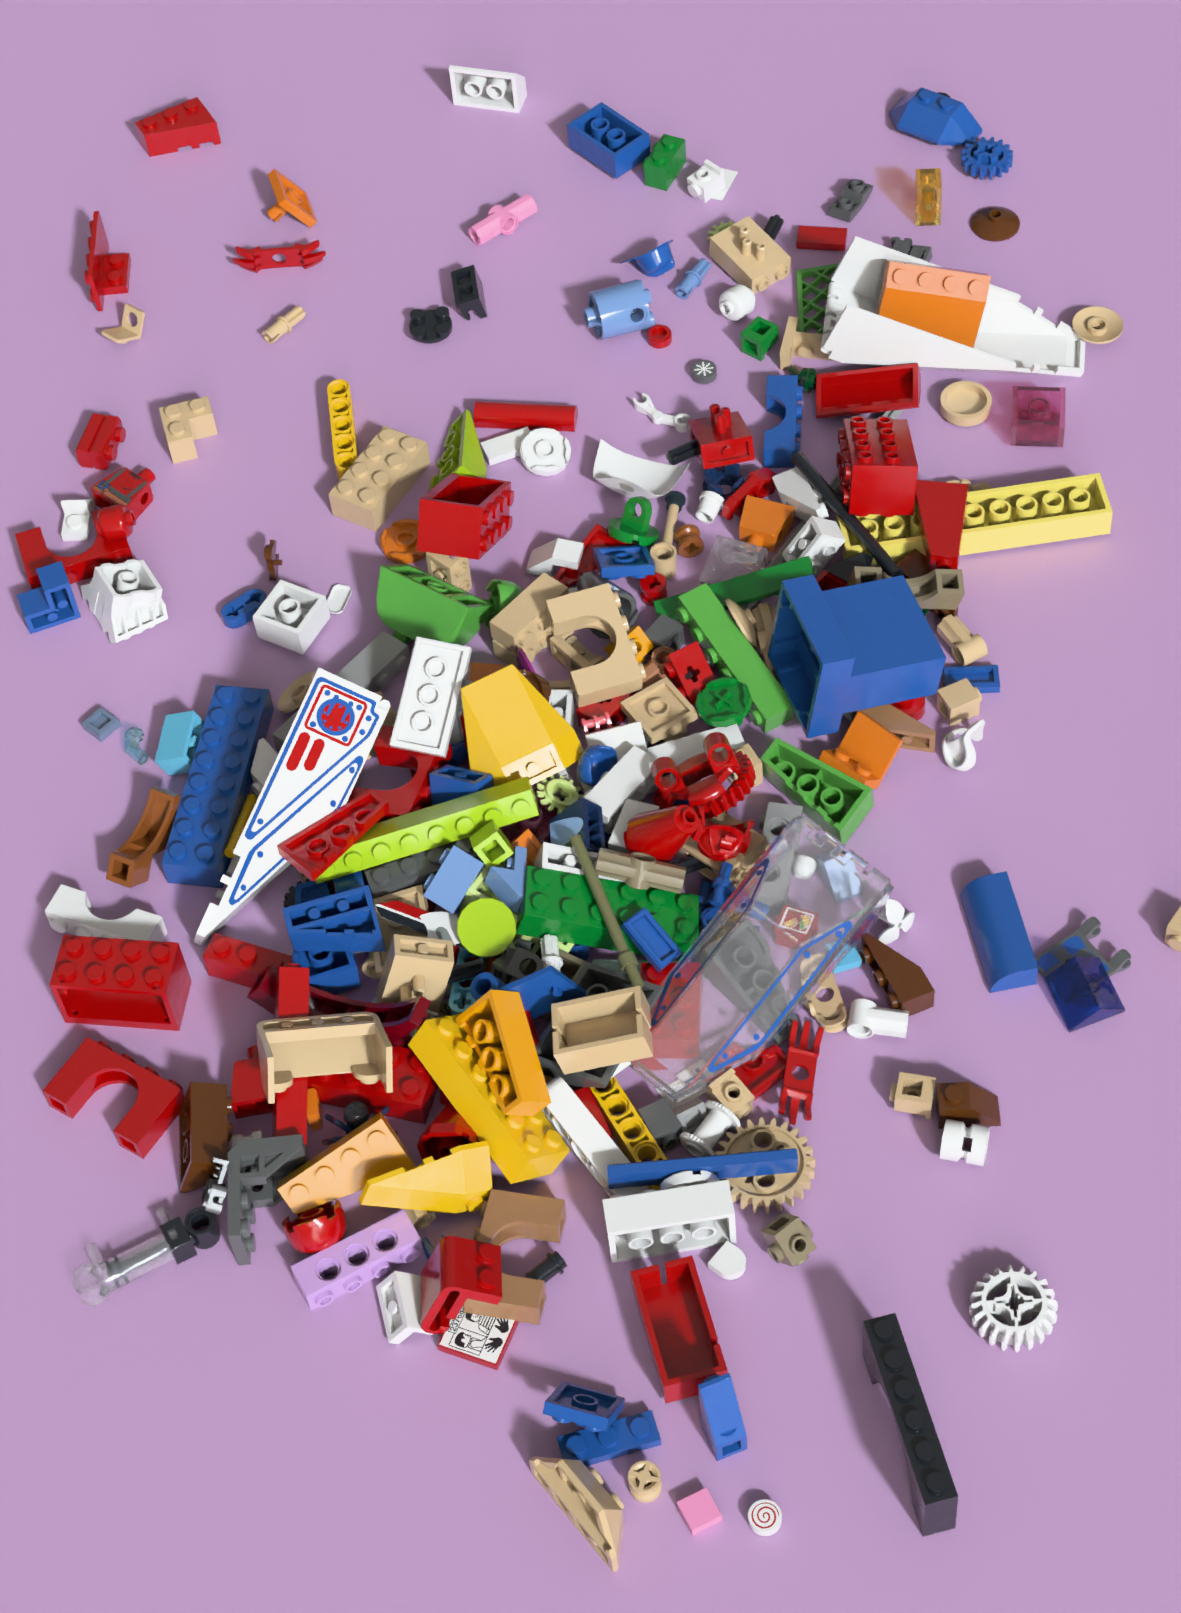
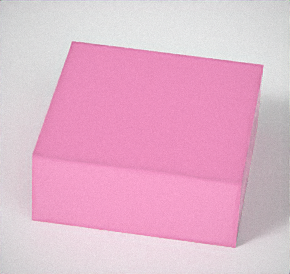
M707 1487L677 1501V1508L692 1536L722 1521V1515Z

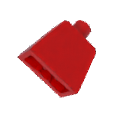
M257 1045L247 1049L248 1059L236 1061L233 1066L231 1097L232 1109L236 1119L273 1113V1104H268L262 1086Z

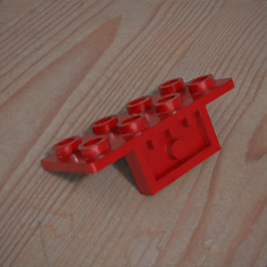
M94 211L93 220L89 222L91 237H88V248L90 253L86 254L88 270L84 271L86 285L91 287V302L96 304L98 311H103L105 295L128 293L131 258L129 253L108 255L109 243L99 211Z

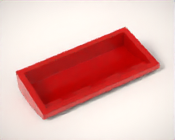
M918 363L816 374V418L919 408L921 374Z

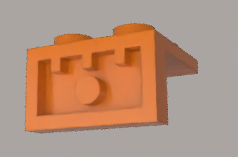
M857 712L839 747L823 750L818 760L872 789H877L903 741L864 712Z

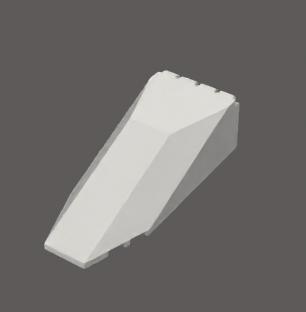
M855 236L831 277V281L834 282H830L828 286L821 351L829 354V359L841 363L883 367L918 363L920 370L1081 377L1084 373L1085 341L1080 339L1074 333L1073 328L1060 321L1057 326L1041 316L1044 310L1040 307L1033 311L1020 303L1021 295L989 284L987 301L974 348L877 315L886 259L931 266L938 265Z

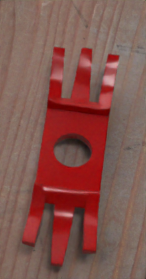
M319 240L307 245L295 243L293 247L260 249V246L253 249L235 246L236 253L247 259L233 258L232 260L233 263L241 268L254 273H258L262 269L296 266L307 269L321 262L323 257L326 256V252L311 253L320 246ZM275 254H282L286 259L278 262L272 257Z
M792 1020L786 1047L787 1057L781 1094L778 1100V1112L784 1115L787 1096H790L788 1118L789 1124L792 1125L796 1124L801 1099L804 1100L802 1106L804 1120L811 1121L813 1086L824 1027H818L810 1050L808 1049L810 1022L805 1021L798 1046H795L798 1021ZM796 1066L803 1067L808 1073V1078L797 1080L792 1075V1068Z

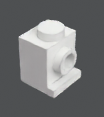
M708 159L703 161L704 165L687 178L688 192L704 203L725 188L724 170Z

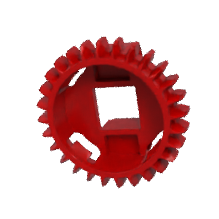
M721 732L710 733L703 741L705 752L692 756L679 765H676L673 759L669 757H660L652 763L651 772L658 789L655 791L656 796L653 797L654 805L662 809L673 807L677 799L688 800L692 808L695 805L705 808L704 817L706 820L713 817L718 819V815L723 812L728 814V809L737 807V802L744 801L745 795L750 794V788L755 785L754 781L756 779L754 766L747 754L743 755L742 751L735 752L725 734ZM724 747L720 752L714 751L716 748ZM671 772V774L666 777H660L663 773ZM732 772L736 773L738 779L734 780L725 790L722 783Z

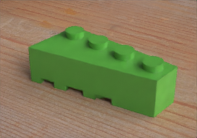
M777 737L761 757L763 775L795 805L803 806V812L841 848H843L874 806L872 788Z

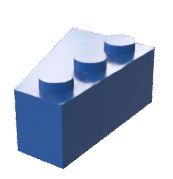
M369 885L282 908L294 951L387 952Z

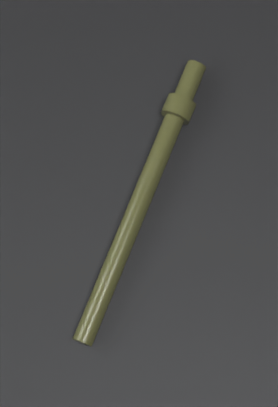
M574 835L570 838V842L618 952L617 960L621 970L626 971L632 987L640 985L642 988L644 983L637 968V958L634 952L629 950L581 835Z

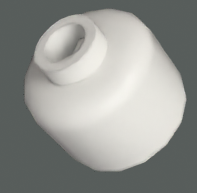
M734 285L720 295V311L727 319L738 321L754 310L755 295L751 289L744 285Z

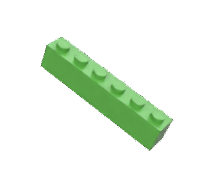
M707 583L678 596L676 609L678 619L689 627L693 640L695 642L698 641L704 648L707 660L711 664L716 665L719 669L720 677H733L748 686L752 698L749 711L752 723L755 726L759 725L765 734L792 720L794 710L785 691Z

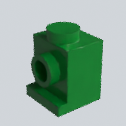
M757 316L740 333L741 352L762 361L764 355L779 340L778 325Z

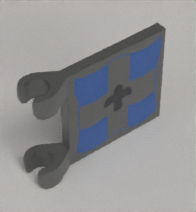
M1090 917L1076 931L1035 957L1038 973L1067 1005L1113 974L1124 971L1131 965V955L1127 950L1122 949L1107 961L1088 941V939L1098 936L1101 932L1099 928L1101 923L1096 917Z

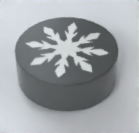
M700 360L692 365V379L696 383L709 384L716 379L717 368L712 361Z

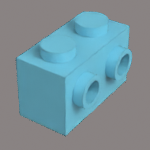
M194 711L165 716L158 749L155 754V762L169 776L185 774L190 771L204 725V721Z

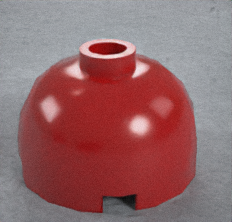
M336 1200L333 1206L328 1202L297 1214L298 1218L290 1221L288 1216L281 1223L291 1246L298 1252L308 1255L316 1254L341 1241L347 1227L345 1213L339 1200Z

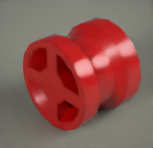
M655 572V575H647V577L640 579L641 599L648 606H654V601L667 598V582L662 574Z

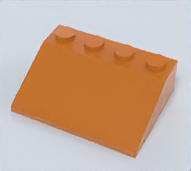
M886 259L877 315L974 348L987 301L991 276L980 272Z

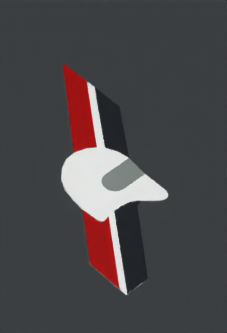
M398 900L375 905L382 918L421 932L427 938L453 941V945L466 949L461 944L457 934V921L459 918L451 913L427 912Z

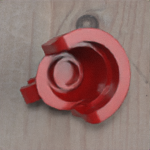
M698 805L693 807L699 817V826L691 837L692 840L697 841V847L702 855L713 861L722 862L735 858L739 853L745 854L751 840V832L749 830L756 821L747 819L738 825L716 824L705 819L704 807Z

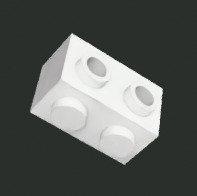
M811 516L783 551L782 555L786 562L809 556L816 578L846 539L836 521Z

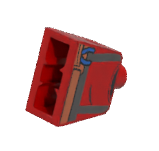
M123 467L90 488L95 504L99 508L122 504L128 510H132L137 519L153 501L150 484L156 480V477L148 468L136 474Z

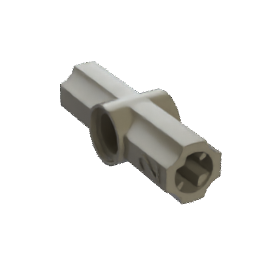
M599 848L595 865L597 875L622 880L630 887L636 889H649L653 887L681 894L686 874V867L656 861L655 857L646 853L632 852L631 854H626L606 848Z

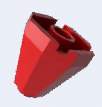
M449 1102L419 1137L417 1148L422 1159L432 1156L435 1161L451 1155V1148L476 1143L479 1140L474 1130Z

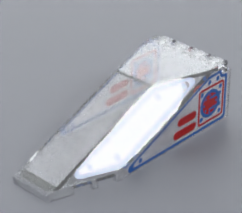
M806 815L794 817L787 824L660 985L664 990L650 1012V1031L652 1033L654 1057L630 1061L629 1067L674 1103H678L704 1089L707 1083L720 1077L730 1068L735 1069L749 1060L751 1062L756 1060L862 939V935L867 933L878 921L894 889V886L890 884L891 879L875 867L869 873L865 871L869 863L854 851L849 849L845 855L841 853L846 845L829 832L825 831L820 837L818 833L822 827Z

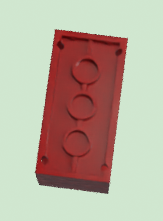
M449 474L420 498L417 551L479 560L512 528V516H509V509L514 501V491L511 490V481Z
M63 935L49 985L65 1023L180 1031L192 981L179 943Z

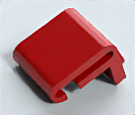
M446 1236L439 1240L421 1272V1328L430 1334L446 1332L450 1328L449 1318H456L467 1299L495 1305L499 1304L502 1299L501 1246L457 1236Z

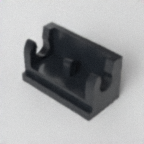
M471 265L452 271L451 278L457 309L460 308L463 317L466 320H470V313H468L470 310H476L480 318L487 317L483 286L475 266Z

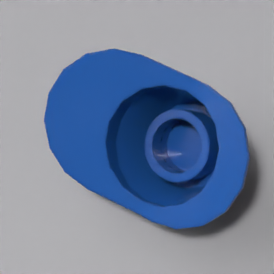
M674 240L667 241L646 254L623 261L620 264L633 260L645 275L649 277L660 276L675 266L669 246Z

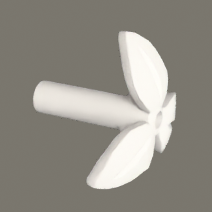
M887 898L878 918L887 923L889 928L883 930L877 939L885 945L897 940L899 929L907 932L911 928L915 913L908 912L904 916L903 906L899 902ZM869 900L866 904V910L875 914L879 911V909L876 910L875 908L879 904L874 900Z

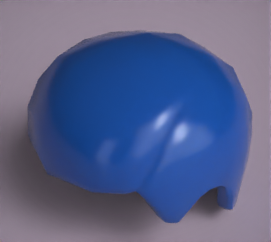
M601 744L587 747L578 760L577 771L580 780L586 785L594 787L599 782L601 776L617 764L616 750L613 747Z

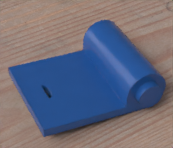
M551 965L509 984L504 983L491 973L483 972L473 979L470 986V993L475 1000L480 999L491 989L519 992L524 1010L530 1011L532 1019L550 1012L551 1004L586 996L585 989Z

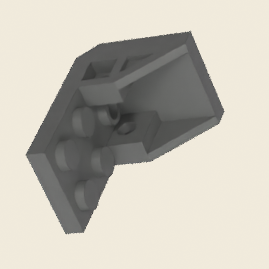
M302 1134L240 1140L228 1152L227 1237L238 1266L251 1264V1252L256 1251L255 1235L251 1233V1224L256 1223L255 1208L272 1207L281 1202L283 1197L277 1190L278 1181L310 1160ZM254 1186H263V1189L259 1192L252 1191Z

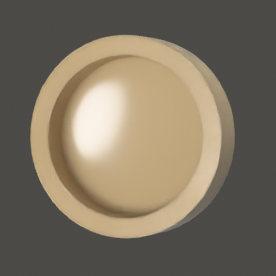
M957 381L948 385L941 393L940 412L948 422L954 425L964 427L975 426L984 422L991 413V393L986 387L977 382Z

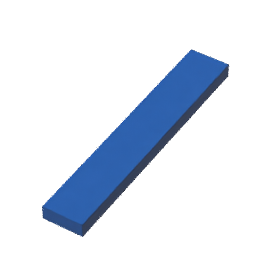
M792 1148L612 1164L607 1166L609 1189L660 1185L669 1176L687 1170L693 1171V1175L701 1174L700 1170H706L716 1174L719 1179L798 1172L797 1149Z

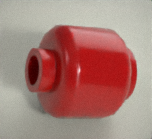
M122 504L102 508L98 512V517H95V526L99 536L105 537L108 541L129 537L132 534L133 526L136 525L133 511L128 510Z

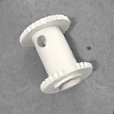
M708 1100L705 1102L708 1115L693 1134L687 1132L680 1134L681 1144L695 1157L715 1155L712 1149L727 1130L736 1132V1126H741L735 1114L716 1101Z

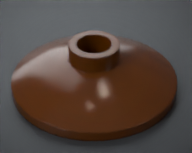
M1000 206L983 208L977 211L971 219V229L974 234L983 240L992 242L1010 239L1018 232L1020 227V220L1016 213Z

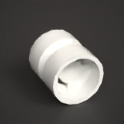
M946 1119L941 1142L940 1159L958 1162L960 1158H964L966 1164L984 1167L990 1126L972 1124L970 1127H966L962 1121ZM965 1137L973 1139L971 1149L963 1148Z

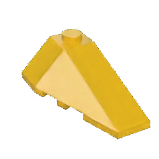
M487 1141L459 1145L450 1149L451 1155L435 1161L430 1156L422 1159L423 1163L412 1170L407 1171L406 1168L401 1167L367 1180L359 1202L361 1205L455 1214L479 1211L483 1201L488 1200L490 1191L493 1189L489 1144Z

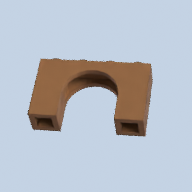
M491 1189L488 1201L485 1200L482 1203L480 1216L483 1221L481 1227H476L473 1240L499 1246L521 1238L560 1243L567 1217L565 1200ZM502 1272V1299L499 1304L495 1305L467 1299L463 1305L464 1312L540 1325L547 1298L545 1281L512 1276Z

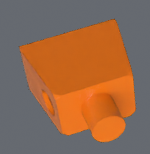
M747 495L739 524V543L745 546L744 552L751 557L758 556L760 550L775 552L795 525V507Z

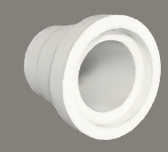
M703 491L699 497L700 503L695 515L697 519L704 523H713L718 512L724 507V498L715 492Z

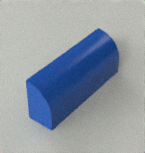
M1007 871L985 875L971 881L962 889L960 899L989 992L993 993L1037 984L1038 966Z

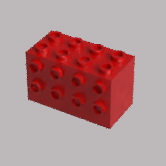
M862 416L844 418L843 428L838 429L840 452L836 453V468H838L840 490L843 492V504H847L849 514L864 517L868 514L882 515L884 517L914 515L918 464L907 419H892L886 416L878 417L877 419H866Z

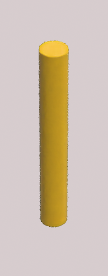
M254 794L247 795L224 851L225 856L229 858L235 857L233 851L258 798Z

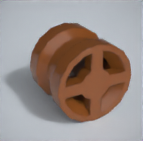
M686 524L675 531L674 539L678 544V553L682 557H695L703 551L704 543L700 538V530L697 526Z

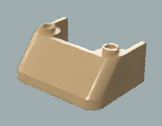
M353 1012L261 1021L256 1025L261 1081L268 1104L275 1103V1093L286 1091L288 1087L292 1086L293 1078L353 1073L354 1077L363 1084H375L381 1080L386 1093L393 1092L392 1045L378 1015L374 1013Z

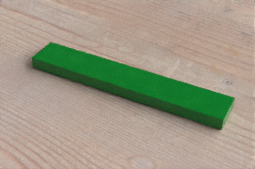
M805 556L708 586L725 610L729 609L725 602L727 598L741 606L775 596L780 593L783 580L813 575L814 570L810 557ZM684 593L654 601L657 618L664 614L680 622L676 609L678 596Z

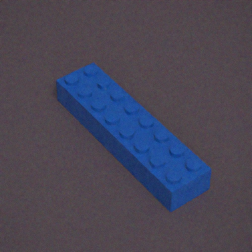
M215 686L161 862L168 883L223 888L224 883L220 882L223 874L227 875L226 872L231 858L225 856L224 851L246 797L251 792V784H253L251 768L258 741L262 738L266 740L274 712L269 689Z

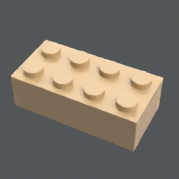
M383 426L328 493L332 514L377 532L430 465L427 442Z

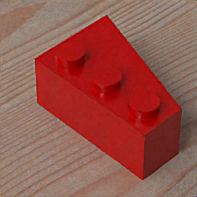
M198 97L135 122L140 145L149 157L178 152V148L191 145L193 149L200 148L199 144L214 142V145L221 144L217 122Z

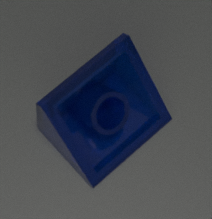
M1074 956L1044 978L1045 985L1069 1033L1125 1012V1008L1099 957Z

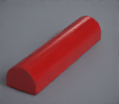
M476 401L474 406V426L477 428L523 429L528 427L529 430L545 427L557 431L575 432L578 417L577 405Z

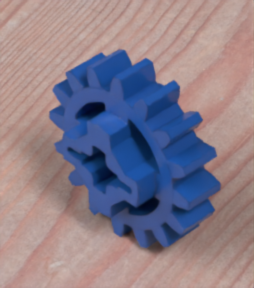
M981 137V141L973 139L972 145L966 143L965 149L961 150V166L964 167L965 173L971 171V177L979 175L980 180L984 176H988L989 180H992L994 175L1000 178L1002 177V172L1008 173L1009 167H1012L1013 150H1009V144L1003 145L1002 139L997 142L994 141V137H991L990 140Z

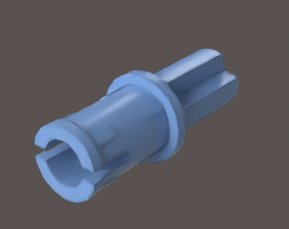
M702 258L692 270L686 271L684 279L674 289L676 291L675 294L680 299H687L691 292L702 284V278L711 268V263Z

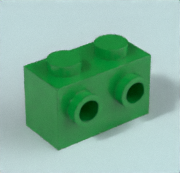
M663 134L659 142L654 144L652 152L648 157H645L642 164L646 186L664 191L669 189L687 162L685 139Z

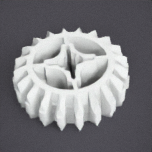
M1009 1265L1004 1273L996 1267L994 1269V1276L985 1273L983 1275V1282L977 1281L974 1288L975 1292H972L970 1295L971 1305L969 1306V1314L973 1316V1327H979L980 1338L989 1336V1344L991 1346L997 1341L1001 1342V1349L1003 1351L1007 1349L1008 1345H1013L1017 1353L1020 1350L1021 1344H1024L1030 1350L1033 1348V1340L1042 1344L1045 1335L1050 1336L1053 1330L1052 1325L1057 1321V1314L1055 1312L1058 1309V1303L1056 1300H1053L1055 1296L1053 1289H1047L1048 1282L1046 1279L1037 1281L1038 1274L1036 1270L1030 1275L1025 1274L1026 1269L1024 1266L1019 1269V1272H1014L1012 1266ZM1006 1291L1005 1295L990 1300L996 1294ZM1011 1299L1013 1307H1016V1317H1014V1310L1010 1309ZM1032 1316H1037V1318L1033 1320L1031 1323L1020 1326L1021 1322H1023L1024 1320L1032 1319Z

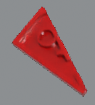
M596 524L582 541L584 543V551L578 570L561 567L553 578L567 587L572 586L586 572L595 571L599 573L593 559V548L634 546V544L616 540L608 534L606 528Z

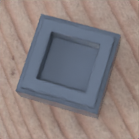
M103 707L98 708L81 723L83 729L100 742L121 726L120 720Z

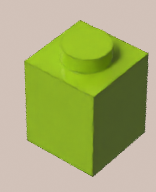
M493 820L469 837L473 850L488 869L492 866L496 867L514 854L510 841Z

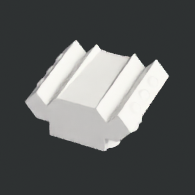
M130 559L118 564L104 563L99 567H95L93 578L90 582L80 586L83 600H88L90 612L95 614L103 633L108 632L110 644L127 640L132 635L140 634L143 630L150 629L168 619L166 604L161 598L163 589L144 560Z

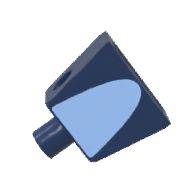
M583 797L578 799L550 820V839L545 842L573 848L570 838L579 834L587 851L598 853L599 848L605 849L602 807Z

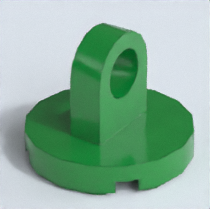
M643 496L630 498L625 504L622 518L609 519L607 526L608 534L616 540L628 544L632 543V540L639 541L638 545L640 546L657 544L659 531L649 525L652 515L650 501ZM637 503L641 506L642 510L640 516L635 511Z
M721 677L707 683L706 688L702 692L700 690L695 705L700 718L706 724L713 727H728L737 724L739 727L743 723V718L746 717L751 709L752 698L745 683L743 684L733 677Z

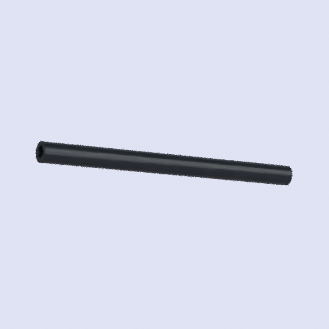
M795 452L791 456V461L890 577L901 576L903 571L860 520L854 514H849L847 505L843 504V500L802 452Z

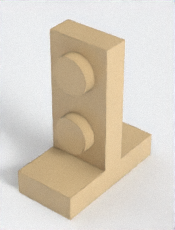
M789 316L780 349V370H789L793 357L835 361L828 358L829 354L821 351L823 334L799 332V317Z

